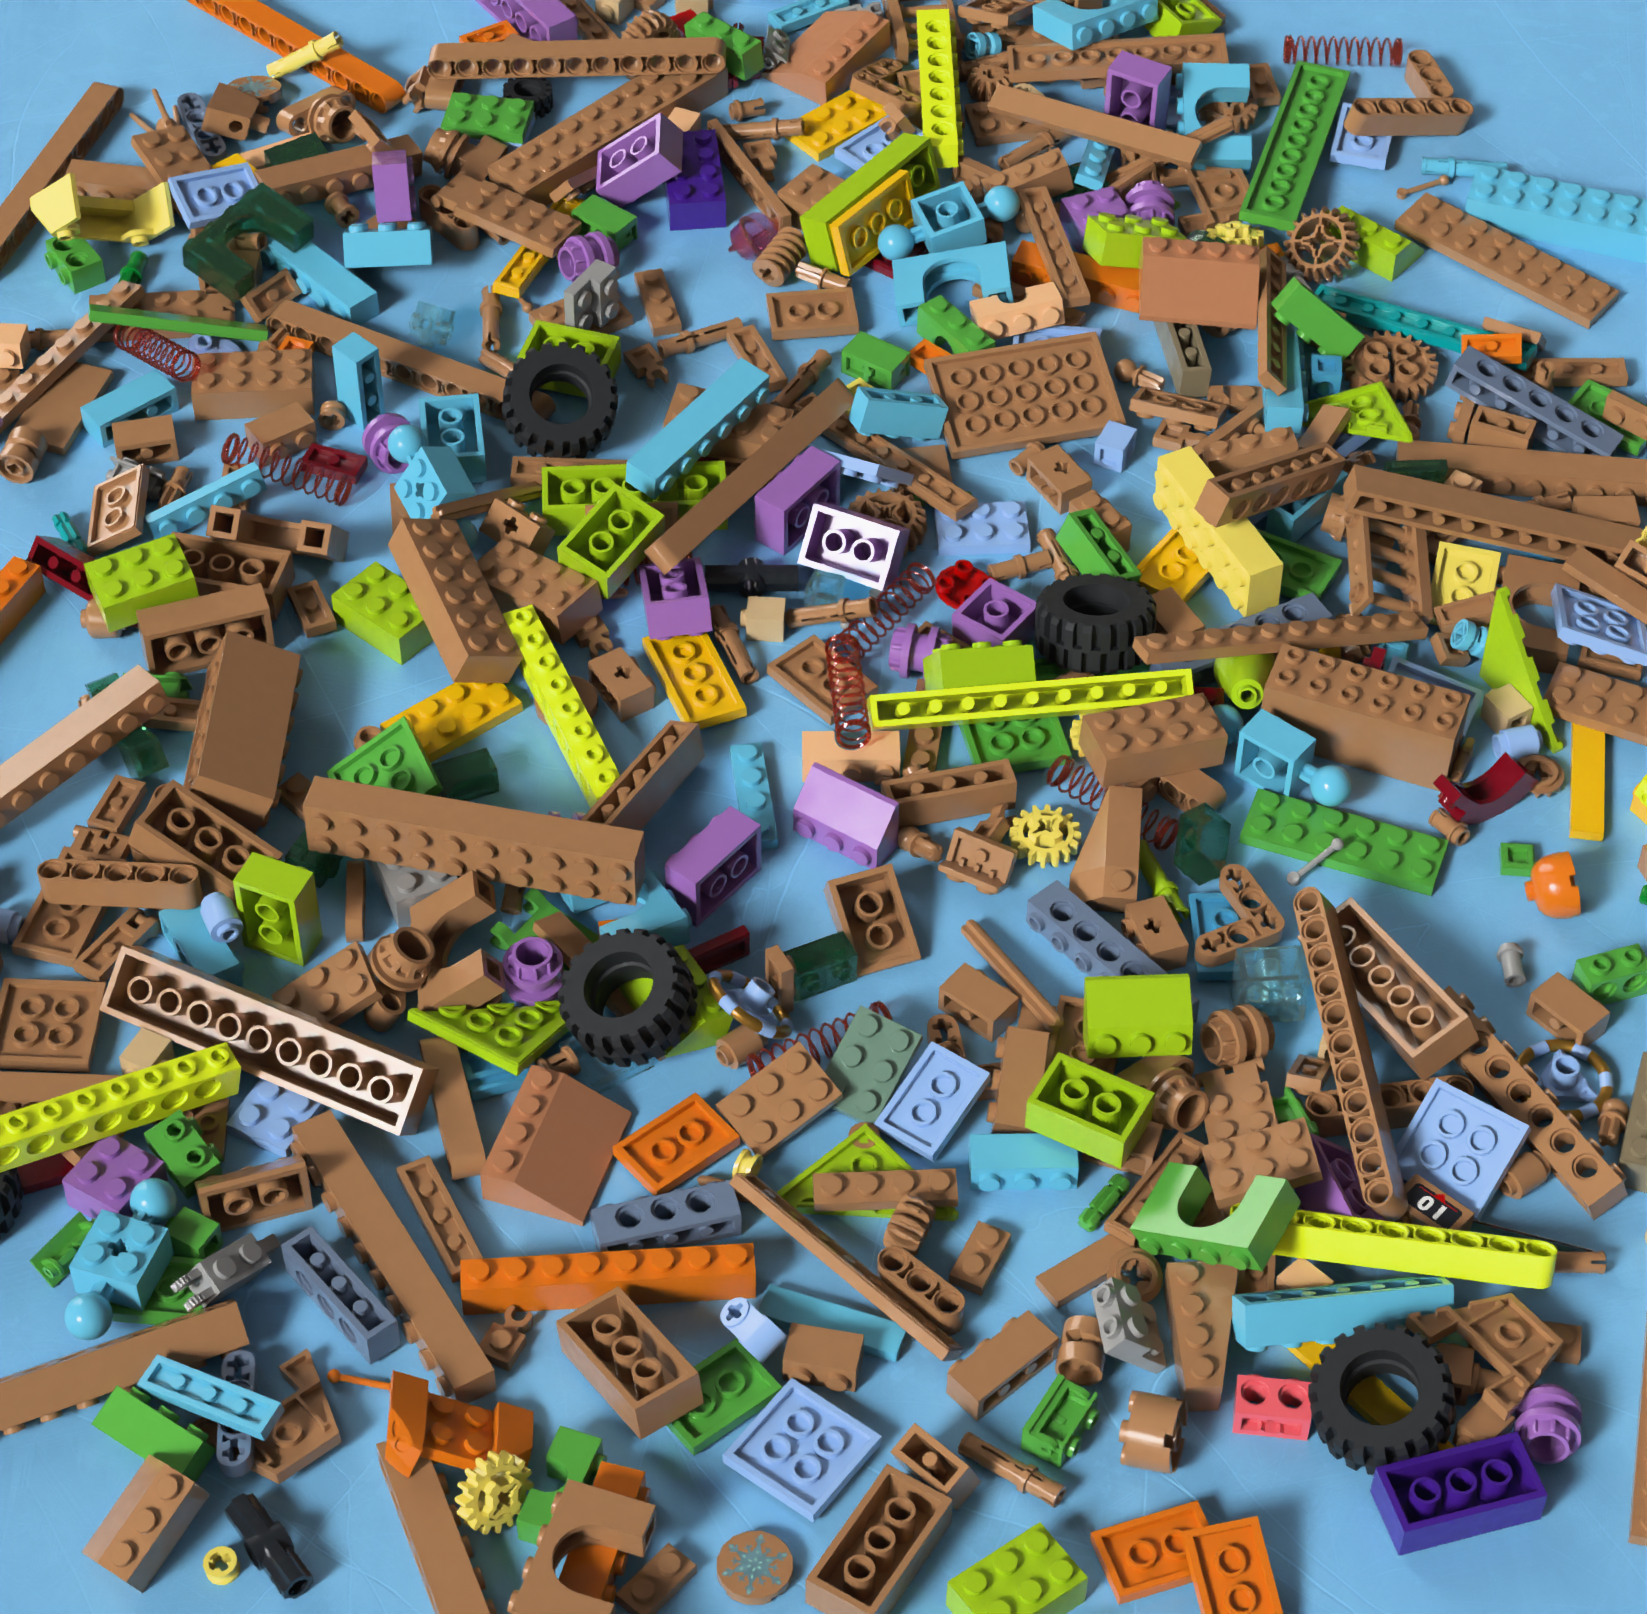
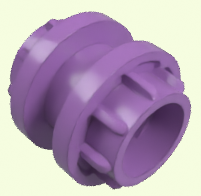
M1146 180L1137 183L1127 193L1125 205L1132 215L1140 216L1142 220H1151L1152 217L1166 218L1169 220L1168 223L1174 226V195L1165 187V184L1154 180Z
M599 231L587 233L585 237L581 235L569 237L558 253L560 271L565 279L572 282L596 259L613 265L617 269L620 263V254L615 241Z
M386 413L378 415L366 426L362 436V445L367 455L379 470L388 474L402 473L409 465L394 459L388 450L390 433L400 425L410 424L400 414Z
M908 623L906 628L898 627L892 635L889 667L892 671L899 672L900 678L909 679L912 670L923 672V681H925L923 658L931 655L933 649L941 648V645L952 644V638L948 634H942L940 627L932 626L929 635L918 633V626L915 623Z
M529 936L514 943L505 952L503 957L506 992L512 1000L520 1005L535 1006V1002L554 1001L558 997L559 988L564 987L560 982L564 972L563 956L555 944L547 939Z
M1539 1384L1530 1389L1524 1400L1515 1410L1516 1422L1514 1432H1518L1532 1460L1542 1464L1561 1463L1564 1459L1575 1453L1580 1446L1581 1404L1572 1393L1557 1384Z

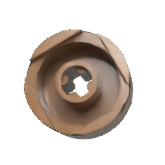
M1132 1390L1128 1404V1411L1131 1412L1129 1420H1122L1119 1431V1442L1124 1443L1121 1452V1465L1164 1474L1175 1473L1181 1459L1185 1441L1181 1436L1182 1426H1187V1401L1175 1397Z

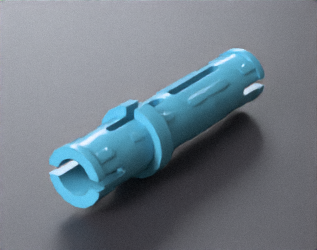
M1423 156L1421 174L1447 175L1449 179H1452L1453 176L1474 178L1478 165L1507 170V162L1455 159L1454 156H1448V158Z

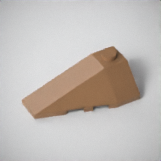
M1109 786L1070 874L1069 890L1094 911L1125 913L1126 904L1137 901L1143 788Z

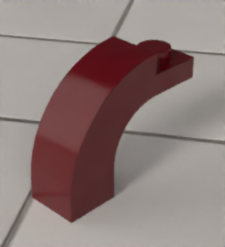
M1505 752L1489 770L1470 782L1457 783L1441 774L1433 784L1441 791L1438 795V802L1457 822H1465L1467 825L1485 822L1505 812L1520 801L1539 780L1518 759Z

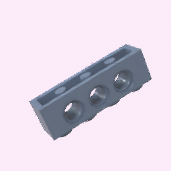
M731 1180L709 1182L703 1186L676 1189L670 1193L651 1197L642 1196L632 1201L605 1204L599 1208L590 1209L592 1233L597 1251L687 1247L742 1235V1214L734 1188L729 1184Z
M312 1226L281 1245L285 1270L370 1365L401 1345L397 1319Z

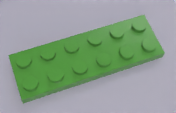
M1259 788L1239 839L1241 844L1310 862L1327 849L1334 838H1341L1344 841V847L1339 851L1335 850L1317 865L1432 896L1449 840Z

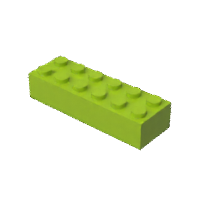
M909 133L901 134L799 217L811 265L821 269L827 267L830 271L834 272L840 271L829 225L898 170L909 171L914 198L936 191L941 187L929 137Z
M725 461L695 462L687 474H682L675 480L669 491L662 492L655 500L626 482L627 464L541 467L543 517L548 519L546 524L556 530L554 536L569 535L585 517V505H596L616 483L645 503L678 502V515L680 519L726 478ZM728 518L715 530H728Z

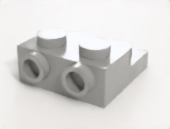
M596 259L564 291L565 326L588 330L594 324L602 328L610 319L617 315L619 310L618 302L621 299V295L617 291V280L620 278V272L617 267Z
M1110 1277L1092 1290V1298L1105 1354L1155 1374L1165 1369L1167 1365L1163 1352L1164 1346L1160 1339L1156 1322V1312L1153 1309V1305L1141 1301L1138 1288Z

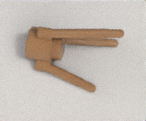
M152 89L156 104L162 115V118L157 122L156 130L181 125L178 107L176 105L172 106L174 119L170 118L157 89ZM134 113L129 114L130 118L146 132L155 131Z

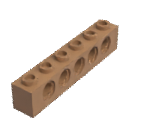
M1322 442L1208 479L1194 509L1204 517L1208 524L1217 528L1332 489L1347 460L1327 442Z

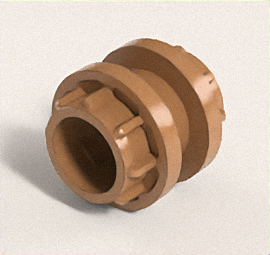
M1250 1004L1235 1006L1231 1011L1221 1009L1212 1012L1207 1023L1203 1024L1200 1030V1044L1205 1057L1216 1066L1224 1067L1225 1070H1233V1064L1260 1057L1264 1061L1268 1051L1273 1049L1275 1043V1031L1271 1019L1265 1012Z

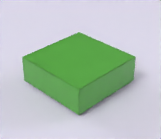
M1500 843V875L1530 877L1531 869L1535 864L1534 845Z

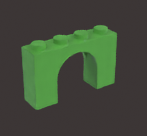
M1169 1162L1130 1227L1131 1232L1139 1242V1247L1151 1255L1162 1254L1174 1256L1180 1260L1192 1259L1203 1261L1210 1265L1222 1264L1233 1266L1239 1270L1252 1269L1263 1271L1301 1204L1300 1199L1288 1180L1256 1175L1241 1203L1230 1216L1211 1226L1193 1227L1198 1213L1212 1191V1187L1198 1166Z

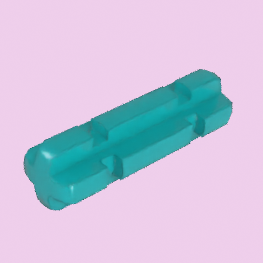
M62 511L59 514H55L52 521L56 530L60 532L59 535L62 540L89 554L86 551V543L81 539L82 537L73 522L70 521L69 515Z

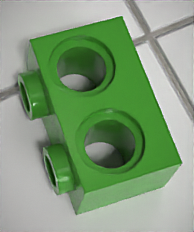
M53 237L45 241L47 253L44 254L48 267L51 270L55 269L61 283L64 286L68 285L74 294L106 282L103 261L85 239L59 241L58 237Z
M1637 943L1576 960L1571 981L1575 982L1581 990L1603 1005L1647 994V957Z

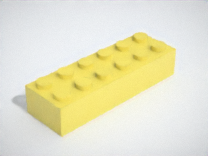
M1188 446L1159 456L1157 471H1155L1156 489L1153 494L1154 504L1158 510H1162L1166 515L1172 529H1177L1186 547L1192 549L1197 555L1200 565L1203 569L1209 571L1214 578L1216 586L1222 589L1229 597L1232 607L1235 610L1238 609L1243 617H1248L1269 607L1279 605L1283 563L1249 519L1244 518L1215 528L1213 525L1208 524L1204 517L1194 509L1207 480L1215 476L1193 448Z

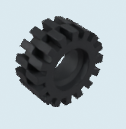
M546 77L515 78V80L509 78L507 79L508 83H504L503 98H520L534 101L535 120H537V116L543 118L545 113L549 114L553 108L552 85L549 80H546Z

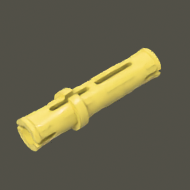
M334 31L319 40L313 39L309 41L307 46L268 64L267 72L269 76L278 80L284 75L313 61L323 60L325 55L344 46L341 36L339 35L335 38L338 32Z

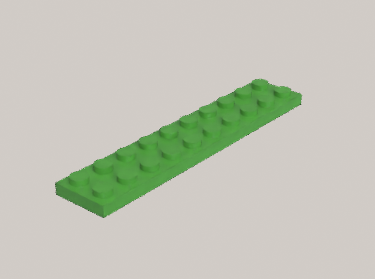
M1297 60L1241 206L1238 220L1253 225L1259 224L1273 227L1281 231L1295 229L1293 221H1298L1349 82L1351 71Z

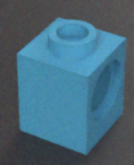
M1312 354L1308 377V401L1340 393L1342 380L1341 356Z

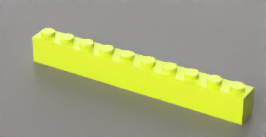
M1189 668L870 695L867 699L869 731H895L1094 714L1193 695L1194 689L1192 670Z

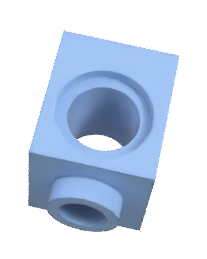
M1109 420L1095 442L1093 464L1122 473L1135 451L1137 429Z

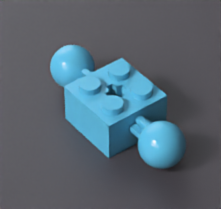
M963 181L910 200L915 227L908 229L900 224H892L885 227L879 234L878 248L885 258L896 260L907 258L911 254L914 244L922 241L930 254L984 244L987 242L984 218L990 217L997 222H1006L1013 219L1020 208L1019 196L1011 187L999 185L987 192L984 202L976 205Z
M410 424L400 425L390 433L388 450L391 456L401 463L409 464L394 486V489L410 518L431 519L430 515L433 514L432 508L434 506L475 496L476 491L451 446H427L424 433L418 427ZM466 518L457 519L456 521L471 551H473L478 541L476 527Z
M1219 704L1212 707L1228 735L1227 745L1233 742L1238 744L1234 768L1235 776L1256 788L1295 798L1307 784H1310V791L1314 799L1328 807L1341 805L1349 798L1352 791V780L1346 770L1336 765H1326L1321 768L1312 765L1316 738L1264 709H1261L1243 726V718L1236 708L1227 704Z
M148 1178L139 1182L134 1187L130 1195L132 1218L101 1209L69 1265L75 1292L81 1293L68 1303L64 1315L67 1329L75 1337L82 1340H94L103 1336L109 1330L113 1320V1311L109 1302L143 1311L174 1255L169 1229L155 1225L168 1220L174 1213L177 1205L176 1193L173 1187L165 1180Z

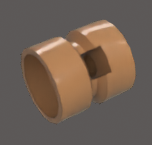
M20 426L14 428L0 452V475L13 483L23 484L31 481L48 448L45 437L31 427Z
M1075 1315L1068 1318L1063 1326L1061 1347L1058 1350L1055 1371L1057 1375L1061 1374L1065 1376V1379L1077 1385H1094L1102 1379L1106 1359L1098 1320L1095 1317L1086 1315Z

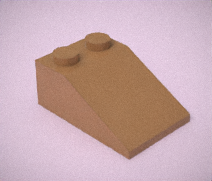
M892 863L827 881L823 891L832 920L856 978L922 959Z

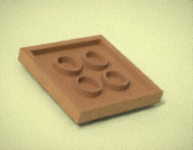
M4 978L0 991V1069L90 1073L103 1012L99 1009L107 989L106 982Z

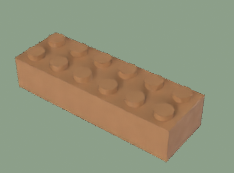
M401 518L388 546L453 682L509 683L523 659V655L457 521Z
M1352 897L1335 908L1362 1017L1423 1081L1479 1041L1469 1016ZM1298 935L1297 938H1298V940H1299V942H1300V945H1301V947H1302V949H1303V945H1302V941H1301V936Z

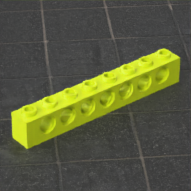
M949 9L917 10L923 136L929 137L931 140L936 167L955 168L958 167V156H964L963 139H958L962 138L961 104H959L960 87H956L959 86L955 20H950Z
M533 605L503 613L523 655V659L518 667L544 714L545 720L591 809L620 777V774Z
M227 1042L2 1114L0 1115V1173L167 1118L179 1109L185 1112L236 1095L239 1092L241 1066Z

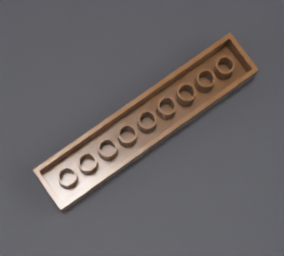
M724 67L721 72L714 74L638 75L487 166L488 180L547 207L553 203L549 196L553 190L566 180L597 166L598 151L653 116L661 112L668 118L675 107L699 113L727 96L728 68Z
M314 776L303 803L308 850L319 853H329L353 859L382 862L388 865L394 864L418 870L447 873L452 876H463L473 870L487 881L633 906L637 904L645 878L644 831L320 776Z
M121 946L99 1009L135 1026L172 1039V1041L195 1051L227 1042L240 1064L241 1070L398 1136L416 1135L439 1068L142 946Z

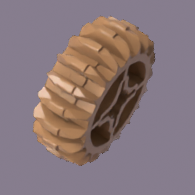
M651 9L649 12L643 11L640 17L634 16L633 22L627 23L625 31H621L622 36L620 39L678 38L680 32L677 30L678 25L663 12ZM626 75V77L629 78L630 80H632L633 78H635V77L638 76V75Z
M1323 206L1320 213L1316 208H1312L1310 216H1307L1306 213H1301L1303 220L1300 223L1293 221V225L1296 228L1294 230H1286L1287 235L1291 239L1283 241L1284 246L1288 249L1284 252V256L1290 259L1288 263L1293 264L1296 270H1301L1307 282H1311L1314 279L1317 284H1322L1325 277L1328 282L1332 283L1333 275L1335 274L1343 278L1342 270L1344 268L1352 270L1349 261L1358 260V256L1353 251L1361 249V245L1357 242L1361 238L1360 233L1355 231L1357 225L1354 221H1350V217L1346 213L1341 214L1337 208H1333L1330 211L1328 207ZM1330 226L1340 229L1342 239L1332 237ZM1303 251H1308L1312 254L1314 264L1304 261Z
M891 487L888 491H881L878 488L875 493L866 490L865 495L857 496L856 500L851 502L848 508L849 510L911 529L903 554L904 557H906L908 551L915 552L916 547L922 544L925 532H927V515L925 514V509L921 506V501H915L913 495L905 496L903 490L897 493L893 492Z

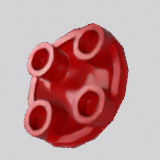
M962 559L956 561L955 566H950L939 573L935 582V590L938 597L946 605L957 610L988 578H994L973 567L970 561Z

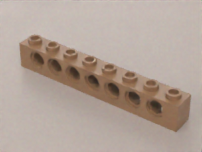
M1451 986L1444 989L1443 991L1469 1016L1479 1038V1041L1453 1060L1496 1109L1531 1127L1532 1130L1525 1142L1533 1151L1540 1152L1547 1159L1551 1172L1574 1199L1595 1220L1626 1197L1628 1194L1623 1182L1627 1178L1614 1162L1610 1165L1607 1164L1602 1158L1604 1155L1603 1150L1592 1137L1588 1140L1583 1137L1579 1132L1582 1130V1127L1571 1113L1564 1115L1558 1108L1560 1102L1552 1091L1548 1088L1543 1091L1536 1082L1539 1079L1534 1071L1527 1064L1521 1067L1514 1059L1517 1057V1054L1506 1040L1498 1041L1493 1035L1496 1033V1030L1485 1016L1478 1018L1473 1012L1475 1007L1470 999L1463 992L1458 995ZM1488 1047L1484 1053L1474 1054L1476 1049ZM1501 1071H1509L1507 1076L1503 1078H1495V1075ZM1522 1095L1531 1096L1526 1102H1516ZM1543 1120H1553L1547 1127H1537ZM1566 1144L1575 1145L1569 1152H1559V1149ZM1588 1169L1597 1170L1592 1177H1581V1174Z

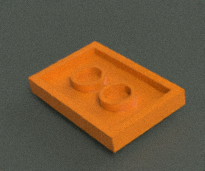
M695 1092L613 1146V1155L653 1196L668 1193L739 1146L740 1135Z
M1198 1500L1091 1532L1090 1542L1118 1605L1193 1582L1181 1533L1185 1530L1209 1526Z
M1258 1516L1194 1528L1181 1533L1201 1614H1283Z

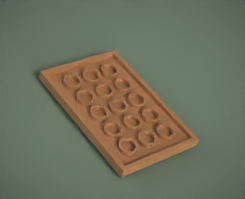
M1096 331L924 359V369L932 394H938L949 407L942 429L952 460L1026 448L1029 442L1038 441L1044 445L1098 436L1109 420L1123 425L1127 424Z

